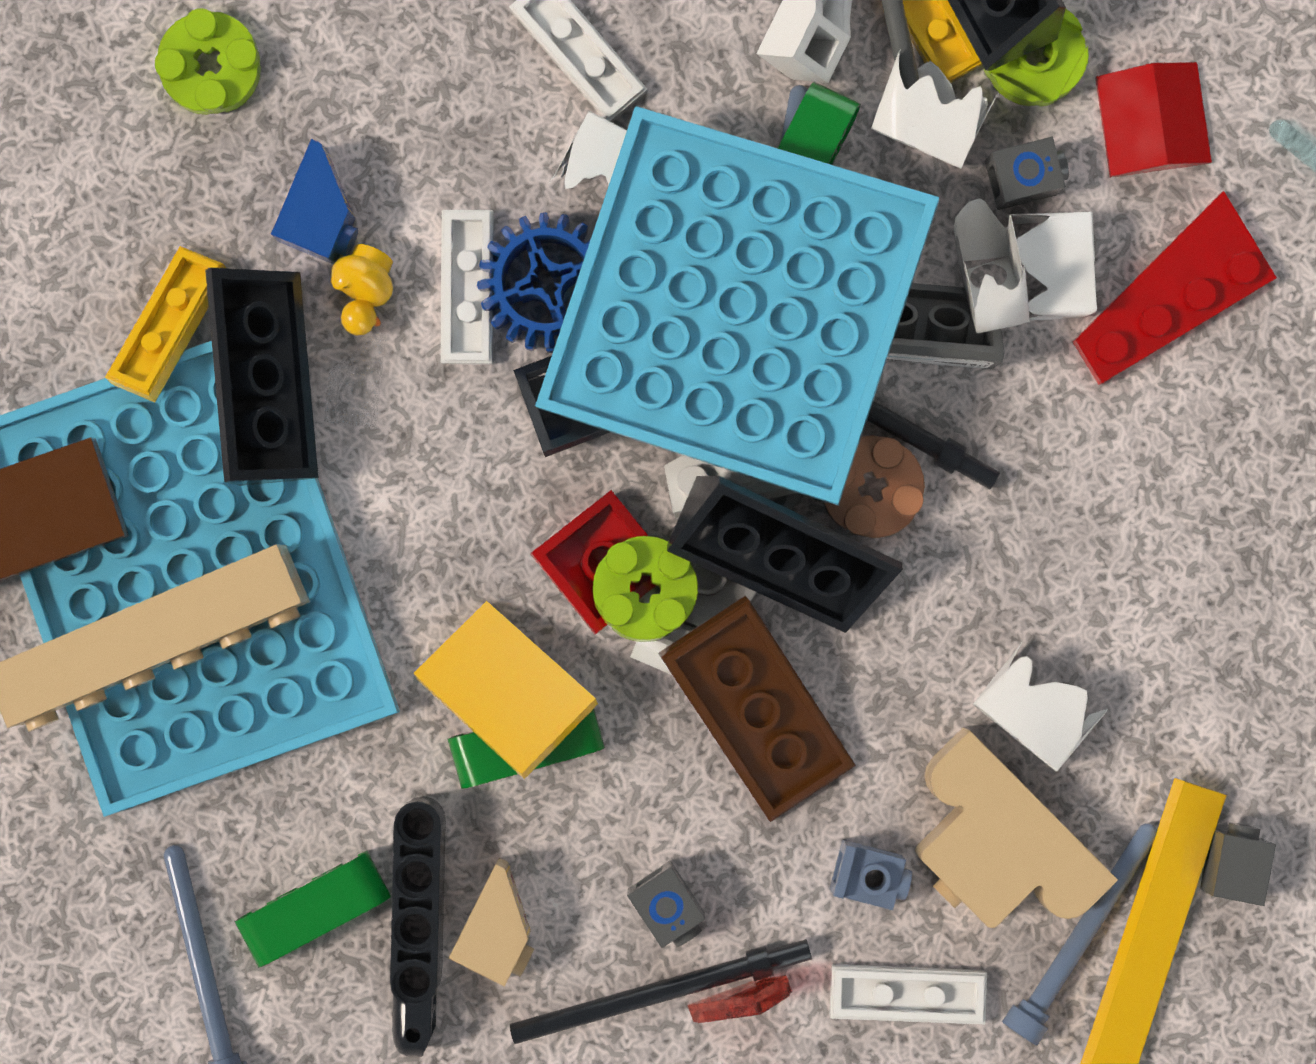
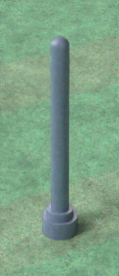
M1147 823L1138 828L1111 870V873L1118 881L1083 914L1029 1000L1022 999L1018 1007L1013 1004L1002 1020L1006 1026L1034 1045L1038 1046L1048 1030L1045 1023L1050 1016L1046 1014V1011L1150 851L1157 832L1154 825Z
M177 845L169 846L164 852V861L213 1058L208 1061V1064H247L246 1061L240 1060L238 1052L233 1053L184 850Z

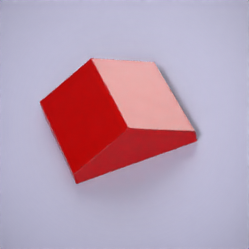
M1197 62L1150 63L1095 77L1110 178L1212 163Z
M610 490L531 552L530 555L596 635L608 625L600 616L593 599V581L599 563L613 545L622 543L629 538L648 535L614 492ZM642 575L638 583H631L630 592L638 593L640 599L656 585L652 583L651 576Z

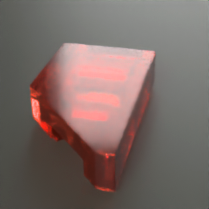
M782 975L758 981L753 980L687 1006L693 1022L698 1023L763 1014L789 997L792 989L787 976Z

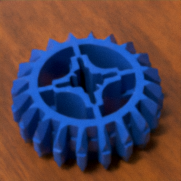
M544 212L539 215L540 228L536 229L531 228L530 221L526 216L521 217L519 223L523 233L517 237L508 226L502 228L501 232L509 243L505 248L497 242L490 241L487 247L494 256L498 257L497 262L491 260L480 261V269L493 273V278L478 281L477 288L481 292H494L493 296L481 302V306L484 311L501 309L491 320V324L496 330L504 327L509 322L512 323L506 334V339L509 342L514 343L519 339L522 332L527 333L525 338V348L527 350L533 351L537 345L538 337H545V349L547 353H553L556 345L554 337L559 336L566 315L563 302L564 293L577 282L590 240L587 243L583 242L588 233V226L585 223H580L573 233L570 234L568 233L569 216L562 214L558 219L557 228H550L548 213ZM555 243L566 246L576 252L583 261L573 264L572 261L564 264L553 263L546 257L541 244ZM527 250L531 263L529 273L522 280L515 282V287L505 290L509 267L521 252ZM538 260L542 261L545 271H548L552 278L561 277V284L554 283L557 290L554 292L557 300L556 306L552 304L549 294L546 295L543 288H533L534 282H540L538 275L541 272L537 264ZM521 301L523 304L529 301L542 302L549 309L554 323H538L528 320L519 315L510 305Z

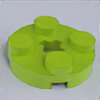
M204 8L192 10L187 16L176 21L166 31L160 42L154 64L162 85L171 98L186 110L202 115L219 114L224 111L229 112L242 106L256 90L261 73L258 47L248 29L230 15L222 12H211ZM213 51L219 52L217 61L222 66L217 74L207 71L203 76L198 74L201 67L197 61L198 57L202 53L210 55Z
M1065 9L1058 40L1045 45L1043 55L1049 58L1048 63L1038 62L1034 66L1026 61L1027 55H1024L992 71H986L984 68V72L994 88L1006 99L1023 106H1048L1070 93L1086 70L1089 53L1088 46L1086 47L1085 39L1081 33L1083 28L1075 15L1068 9Z
M638 536L629 538L622 543H617L608 550L606 556L596 569L593 581L595 607L605 623L625 639L636 642L661 640L678 630L694 609L698 594L696 573L690 561L667 551L668 541L652 536ZM642 575L651 576L652 583L660 586V594H652L649 603L639 602V594L630 592L631 583H638Z

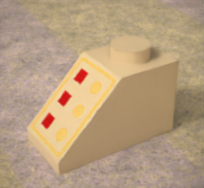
M499 858L448 958L504 987L511 973L521 977L534 951V948L526 945L531 929L507 861Z

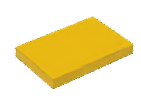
M488 601L413 673L420 683L524 779L598 705L593 695Z

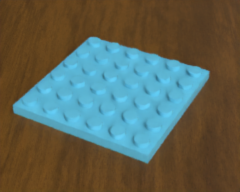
M635 106L535 406L544 411L839 506L939 204V197Z

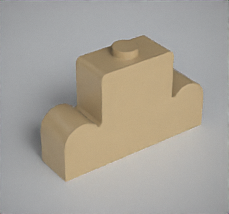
M963 727L932 757L926 766L925 781L930 792L946 805L955 806V808L916 846L915 852L940 878L933 887L954 908L963 902L987 927L995 928L1034 890L1036 898L1047 910L1057 917L1071 919L1087 912L1118 881L970 730Z

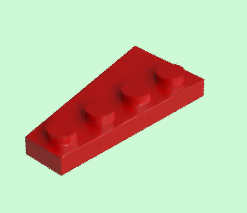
M1222 191L1072 342L1096 382L1100 385L1275 280L1277 277L1226 193Z

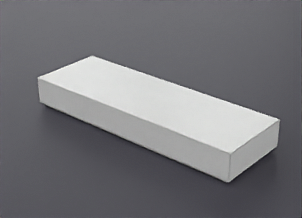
M516 0L509 6L514 16L604 119L610 122L615 121L648 92L645 85L571 0Z
M442 210L441 364L493 365V326L491 324L493 311H484L481 306L483 300L493 296V291L481 292L477 288L478 281L493 278V273L485 272L479 267L481 260L494 261V255L487 247L490 241H494L493 210Z
M831 964L830 1019L985 1025L987 972L985 970Z

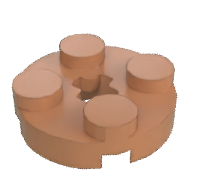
M874 435L863 436L860 439L839 506L823 501L824 507L837 525L853 535L881 538L895 534L912 521L923 505L925 482L921 466L912 452L902 446L896 439ZM871 471L875 479L883 477L887 483V487L881 490L882 499L874 502L870 495L862 497L858 487L865 484L863 475Z

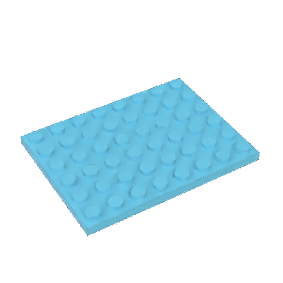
M212 341L184 350L155 403L114 386L104 378L0 415V469L90 437L96 438L129 534L128 537L20 574L43 643L276 544L287 546L310 600V603L297 608L300 617L271 629L267 620L249 628L252 637L248 640L222 649L219 641L202 648L201 652L204 658L192 664L174 670L171 662L153 669L155 679L145 684L125 690L123 683L104 690L107 699L80 711L76 710L74 703L66 706L104 817L400 712L319 479L243 486L224 482Z

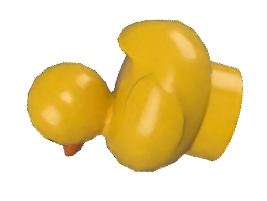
M357 244L352 254L338 259L331 270L332 286L354 299L343 308L341 322L347 332L356 336L365 335L371 332L374 326L378 327L381 325L374 307L386 304L393 293L392 280L389 276L393 265L392 259L379 249L365 244Z

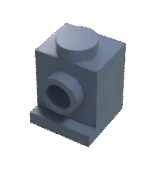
M842 839L829 889L832 895L838 898H847L893 910L896 899L905 901L912 880V870L904 869L906 859L900 854ZM871 870L883 872L884 879L878 887H869L865 883V877Z

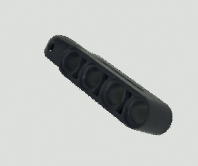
M424 796L413 798L407 802L395 816L390 960V986L393 993L392 1035L394 1045L400 1054L418 1057L424 1055L436 1027L437 988L441 982L443 967L446 818L440 803L433 798ZM413 809H422L428 812L433 819L432 832L421 835L412 831L407 820L409 812ZM415 861L425 863L432 872L431 883L426 886H418L410 882L406 872L407 865ZM411 914L423 915L430 923L431 933L426 937H414L406 929V917ZM413 966L421 967L429 976V986L423 989L412 988L405 981L404 970ZM411 1028L417 1029L419 1033H415Z

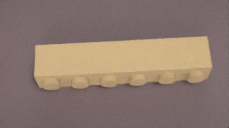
M273 545L1 661L0 712L6 727L10 728L25 724L28 732L34 731L59 720L56 710L74 703L76 710L80 711L106 700L107 697L104 690L117 684L123 683L125 690H129L154 680L155 675L152 670L171 662L173 669L176 670L204 658L201 649L219 641L222 649L250 639L252 635L249 628L267 620L272 629L299 618L300 614L297 608L310 603V600L287 546Z

